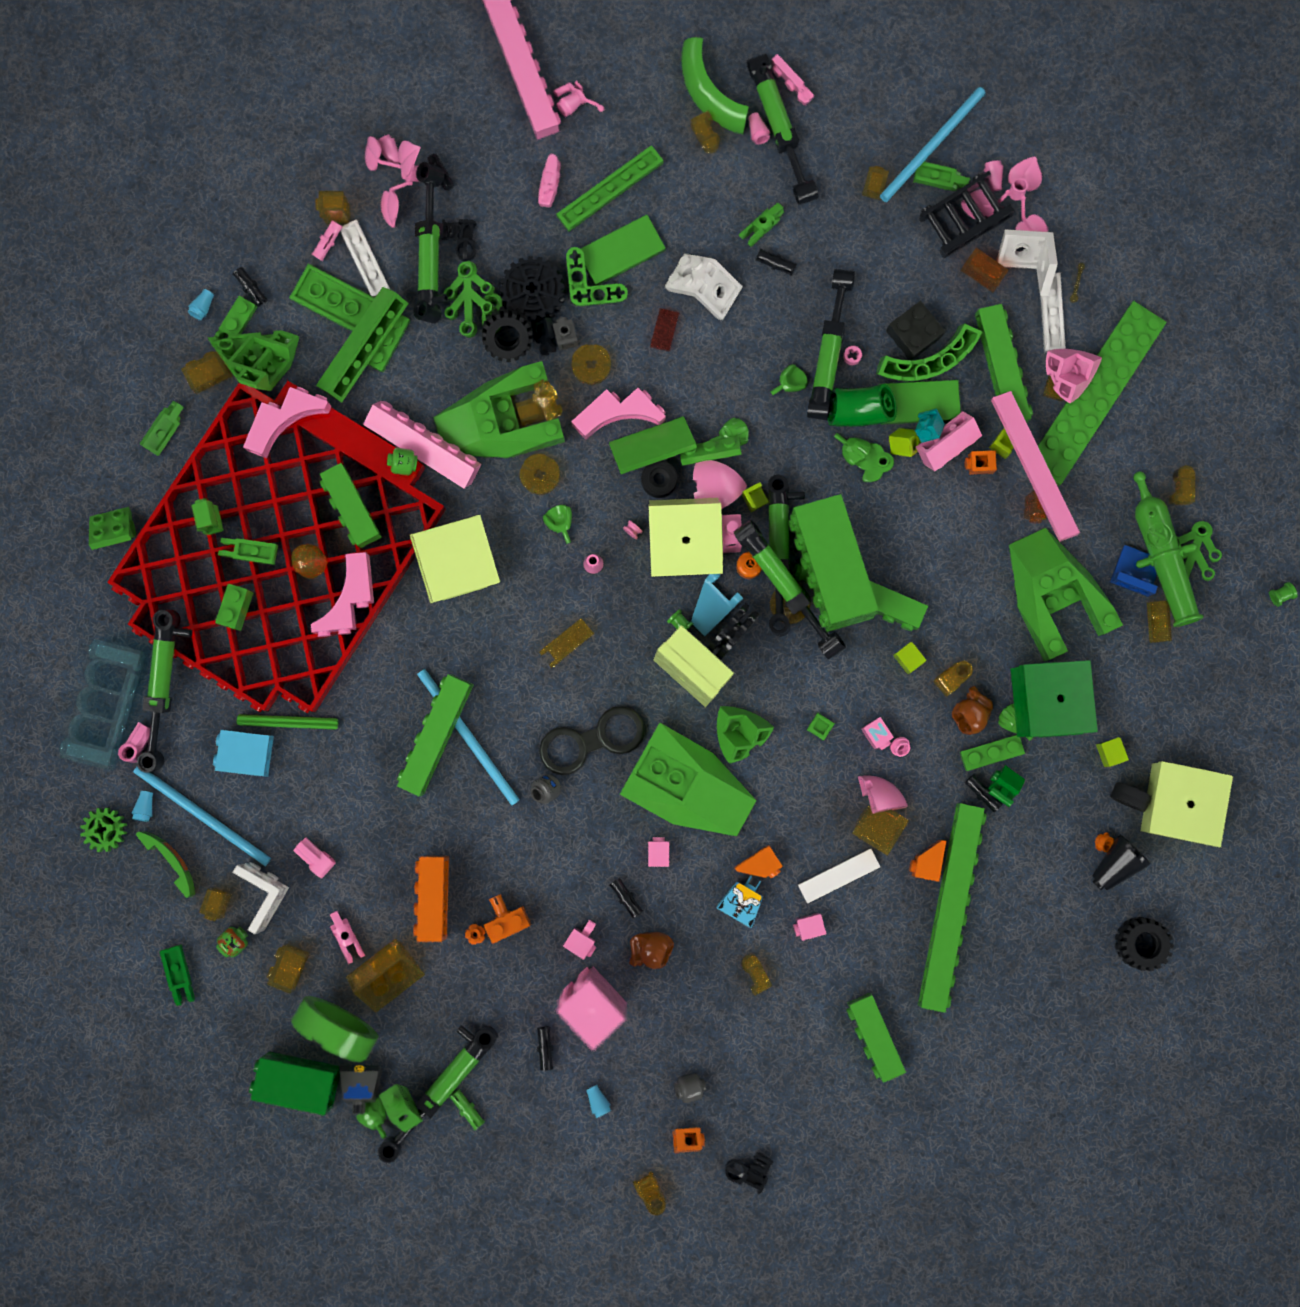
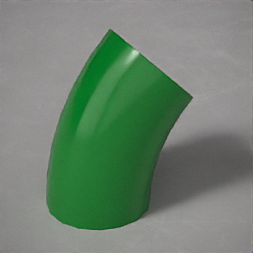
M887 384L862 388H833L828 418L830 426L856 427L876 425L894 421L897 416L895 396Z

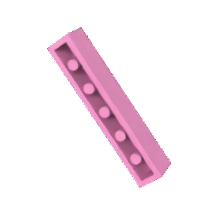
M379 401L373 404L363 424L399 448L413 450L418 460L464 489L472 484L482 465L474 456L463 453L458 446L447 443L443 440L442 436L428 431L423 424L409 419L406 413L398 412L386 401Z

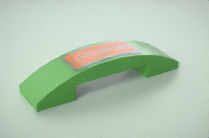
M145 831L137 832L135 835L147 850L157 848L180 876L174 883L186 898L193 897L195 895V888L191 874L176 850L154 834Z

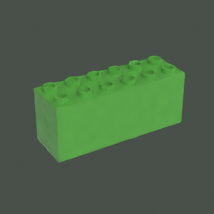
M842 495L794 507L788 523L791 532H795L797 538L794 539L797 551H801L803 557L800 558L803 570H807L809 576L806 580L809 589H813L815 595L812 598L815 608H819L821 614L819 616L821 627H825L826 632L873 619L879 609Z

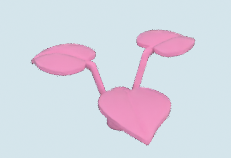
M368 137L365 151L368 169L375 171L378 163L400 168L401 176L406 180L405 183L394 186L389 191H384L381 199V211L385 221L391 227L396 228L395 221L398 214L399 201L394 191L408 185L412 186L413 182H420L416 178V171L419 165L414 164L421 147L409 141H402L398 151V159L401 164L381 160L379 141L375 137Z
M1031 157L1021 161L1010 170L1008 180L1011 184L1010 190H1006V193L998 201L1001 203L1007 196H1010L1015 201L1021 200V219L1023 222L1018 223L1015 230L1048 232L1046 223L1041 217L1037 215H1030L1027 219L1025 217L1026 197L1024 195L1026 191L1037 189L1042 181L1037 158ZM976 190L970 194L983 216L988 218L994 214V209L982 190ZM962 201L961 206L967 215L975 219L965 201Z

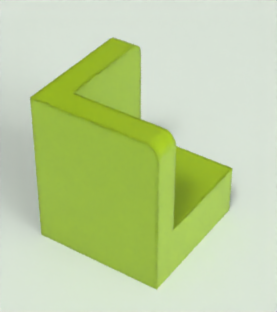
M899 428L889 435L891 454L907 457L915 455L918 452L916 446L921 443L915 430Z
M1005 428L999 432L989 447L1004 459L1011 454L1014 448L1006 434Z
M761 482L742 492V497L751 513L769 504L762 490Z
M912 642L893 655L907 674L912 673L927 661Z
M1119 737L1096 744L1104 767H1111L1129 760Z

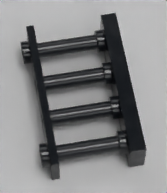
M990 171L984 174L983 172L977 174L972 178V182L933 206L928 205L921 210L920 222L928 219L943 242L940 249V254L943 258L948 257L1013 216L1014 209L1011 204L1006 207L1004 205L1001 206L988 186L987 181H989L991 176ZM977 187H980L994 209V214L988 218L983 216L969 194ZM960 198H963L977 220V225L971 229L966 227L952 203ZM944 208L960 231V236L955 239L949 238L935 216L936 213Z

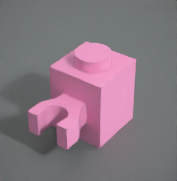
M589 919L583 931L575 927L563 947L583 960L586 956L591 957L596 949V946H594L596 940L589 937V935L596 926V923Z

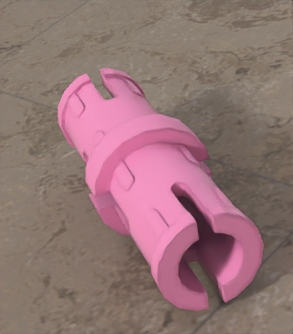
M332 220L324 235L321 234V240L314 252H312V255L323 261L330 247L334 246V240L343 227Z

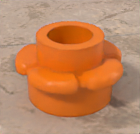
M1109 833L1099 834L1095 839L1096 849L1108 852L1114 843V839L1110 837Z
M472 924L466 930L465 937L470 944L482 943L485 939V930L482 926Z

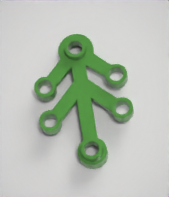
M465 261L458 266L459 276L450 287L444 290V294L447 296L450 291H453L452 296H448V300H455L451 306L445 309L444 314L450 320L456 319L458 309L464 303L465 321L460 324L459 330L462 335L471 338L477 333V326L473 323V301L487 315H491L495 309L492 303L485 301L472 289V281L480 286L481 292L487 296L493 294L494 286L489 282H485L477 275V267L473 262ZM464 283V290L457 297V290ZM490 286L489 290L485 292V288ZM490 305V309L486 311V307ZM453 310V315L449 316V312ZM472 327L471 332L468 333V329Z
M1204 521L1195 523L1191 532L1177 537L1179 545L1194 540L1193 543L1197 546L1195 551L1186 553L1183 556V559L1187 558L1185 567L1188 577L1196 561L1202 572V578L1205 581H1210L1214 578L1215 572L1206 563L1200 551L1201 544L1203 542L1209 552L1208 558L1211 562L1220 561L1222 553L1215 548L1210 538L1213 532L1211 525ZM1204 528L1206 532L1201 534L1198 532V529ZM1217 553L1219 558L1214 559L1211 554ZM1209 571L1212 573V576L1206 577L1204 573Z

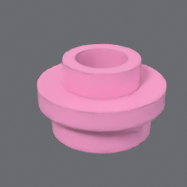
M898 737L891 743L890 750L894 755L899 757L905 756L910 751V742L905 737Z

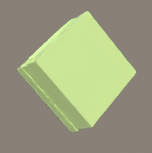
M718 498L649 500L651 577L723 574L721 501Z
M480 515L410 534L430 603L484 589L487 586L500 582Z
M682 626L677 629L666 643L664 642L658 648L653 659L704 707L714 699L734 674Z
M1162 761L1152 763L1147 790L1151 800L1146 811L1143 813L1140 831L1221 847L1233 776Z

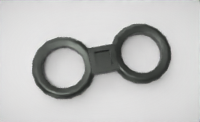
M625 706L612 707L600 717L597 728L580 734L575 729L569 727H558L549 731L541 740L539 748L540 759L545 768L552 773L559 775L572 774L582 767L589 752L604 747L612 753L626 754L638 748L645 734L644 722L639 713L632 708ZM614 715H627L636 724V737L625 746L612 744L605 735L606 723ZM557 736H571L579 745V756L570 766H556L548 757L549 743Z

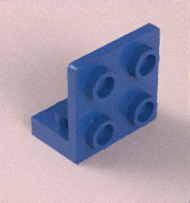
M1127 545L1123 546L1110 583L1147 597L1155 594L1158 586L1153 585L1157 575L1154 566L1136 567V562L1148 558L1149 554Z

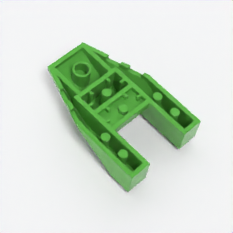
M540 361L520 367L490 380L436 415L434 420L438 434L447 443L458 446L460 451L465 454L489 458H510L564 443L565 440L559 418L520 429L511 396L549 386L543 362Z
M1046 528L1009 545L1018 602L1017 607L1044 662L1068 652L1050 614L1081 600L1098 636L1123 626L1114 606L1092 575Z

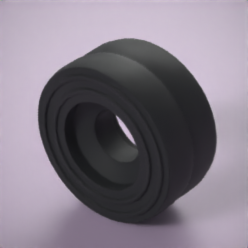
M663 460L647 465L641 475L642 487L652 497L664 498L669 496L677 485L675 468ZM662 474L665 477V482L660 485L656 484L653 480L654 476Z
M1116 782L1110 798L1142 812L1146 811L1151 800V796L1148 793L1121 782Z

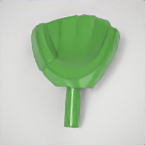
M791 364L780 375L779 382L781 385L770 392L772 395H775L782 389L786 392L803 390L808 384L807 375L796 365Z
M731 418L719 431L720 436L709 441L739 436L741 446L745 445L749 441L748 427L741 419Z
M838 433L834 436L844 444L842 454L850 465H855L870 452V443L860 438H849L846 440Z
M556 505L543 515V521L550 530L557 533L562 532L566 544L570 543L571 540L567 530L571 526V508L566 505Z
M1010 704L1002 710L999 715L998 724L1002 728L1017 734L1014 704ZM1027 737V739L1031 741L1033 737Z
M378 1097L374 1103H365V1115H356V1118L365 1127L371 1130L377 1129L382 1139H385L387 1135L382 1125L386 1119V1110L381 1099Z

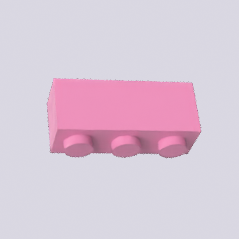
M961 412L945 424L940 438L920 443L916 446V449L925 466L936 471L952 458L958 456L968 446L974 444L976 440L982 437V434L974 417Z

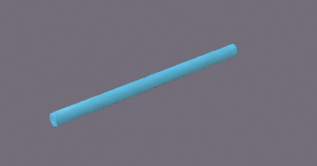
M978 87L881 193L880 198L884 202L889 201L985 95L983 88Z
M426 669L420 671L417 675L433 698L435 695H439L440 689ZM459 716L455 728L511 806L520 799Z
M138 766L134 769L133 773L259 863L267 866L271 858L153 773L142 772Z

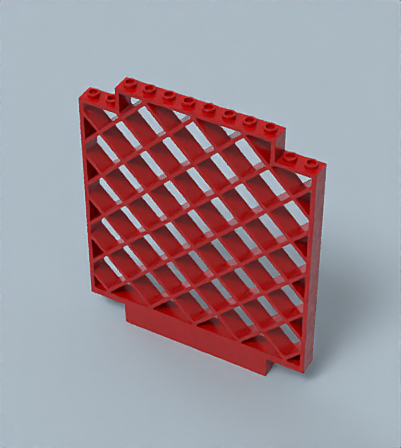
M290 381L286 382L275 400L253 387L238 383L107 581V583L113 586L111 590L121 596L125 593L129 596L128 600L139 606L128 622V625L133 628L132 632L140 637L145 635L150 638L148 642L152 645L154 634L139 625L147 612L150 610L155 633L153 616L159 611L158 604L184 599L189 626L182 628L192 630V641L197 661L174 648L173 658L176 659L178 656L184 660L182 664L190 669L194 667L201 671L199 674L208 680L211 678L218 681L216 685L225 691L228 688L234 691V697L243 702L245 699L252 703L250 706L258 712L262 710L269 711L280 693H282L281 697L289 702L294 700L299 703L298 708L306 713L317 711L416 557L411 539L397 542L391 516L420 510L424 531L435 528L446 511L444 505L414 487L425 470V466L417 461L416 471H412L411 475L392 473L391 466L387 465L388 453L392 454L396 447L333 408L330 409L329 414H314L301 418L288 426L280 434L285 435L294 432L299 458L272 464L269 452L268 457L264 458V466L238 471L233 446L245 444L248 434L231 437L227 422L233 411L253 407L254 416L256 417L262 402L265 404L272 402L282 407L289 388L297 389L298 387ZM244 394H247L251 397L247 399H242ZM303 429L334 448V450L306 456L301 430ZM221 430L223 439L214 441ZM225 448L230 473L204 479L200 461L205 453ZM345 455L376 474L373 477L355 480L353 483L356 489L378 484L383 510L371 512L370 515L373 520L386 519L391 544L366 550L360 549L355 544L356 552L349 554L366 552L369 556L393 551L397 571L391 580L372 584L373 591L385 590L376 604H369V615L365 621L356 624V630H351V632H358L348 647L345 635L331 632L330 636H327L338 635L342 652L338 663L334 666L316 669L310 641L327 637H318V634L309 635L303 607L331 601L332 608L334 607L342 591H335L330 565L346 562V555L328 558L323 531L343 526L339 520L321 524L316 498L330 495L329 491L325 492L323 488L313 489L308 464L336 458L337 464L342 463L344 465L342 456ZM302 466L307 491L279 498L274 472ZM194 471L196 481L186 483ZM267 474L272 499L245 505L240 480ZM384 481L392 484L418 502L389 508ZM232 482L237 507L219 511L221 519L239 515L245 540L266 543L281 541L287 568L260 574L258 563L249 562L252 576L225 582L221 559L218 553L220 550L234 552L235 545L218 547L216 535L211 534L207 535L210 549L184 555L178 529L196 524L194 517L176 521L173 506L174 500L179 493L198 490L199 499L208 500L206 487ZM309 499L314 526L287 532L281 506ZM274 507L279 534L252 539L247 513ZM426 507H429L430 509L435 511L429 521L426 513ZM166 514L168 523L158 525ZM170 531L175 557L149 563L145 544L151 535ZM316 533L322 560L294 566L288 539ZM412 547L401 563L399 550ZM137 556H139L140 565L131 567ZM212 557L217 584L191 589L185 563ZM177 565L182 592L156 597L151 570ZM323 567L329 594L301 600L296 573ZM142 573L147 600L142 599L120 585L119 583L123 577ZM288 575L294 602L267 608L261 581ZM254 583L259 610L248 612L245 620L261 617L267 645L239 650L236 630L226 627L232 653L205 658L200 631L221 625L215 623L216 620L198 624L192 597L219 591L222 603L228 584L242 586ZM296 609L301 637L274 643L269 615ZM303 643L309 671L281 677L276 649ZM268 651L274 679L247 685L241 657ZM233 659L239 688L206 668V665ZM331 673L320 689L318 675ZM310 677L314 693V700L311 705L285 689L283 683ZM275 685L264 704L247 694L248 691Z

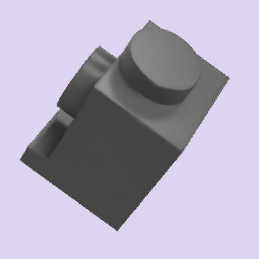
M567 317L557 319L556 323L553 324V329L559 351L578 346L572 319L568 320ZM568 329V332L565 334L561 332V330Z

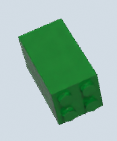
M269 1051L260 1057L259 1060H256L254 1066L256 1077L255 1081L252 1080L249 1088V1093L252 1094L250 1100L325 1116L333 1108L340 1077V1066Z

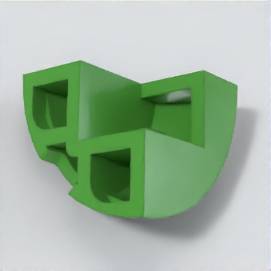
M720 706L717 736L722 753L729 763L738 762L750 756L749 751L756 745L762 746L774 729L768 721L750 711L729 706Z

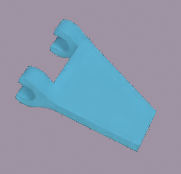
M710 574L705 579L691 620L694 623L693 625L704 636L744 599L737 592L728 600L713 585L721 576L720 574Z

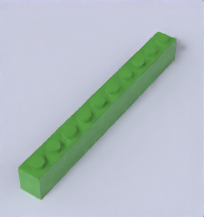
M961 803L956 804L918 1006L921 1008L946 1013V1008H949L951 1004L949 992L950 987L953 988L955 983L953 971L959 962V955H957L958 946L961 947L963 942L961 929L967 921L965 908L969 906L971 894L968 893L969 887L974 883L975 874L972 872L973 866H976L979 855L976 851L977 846L982 842L980 830L981 825H984L986 821L985 808Z

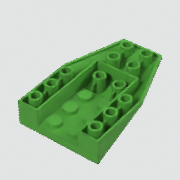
M662 723L658 724L620 793L621 796L674 825L732 836L739 834L756 803V799L712 752Z

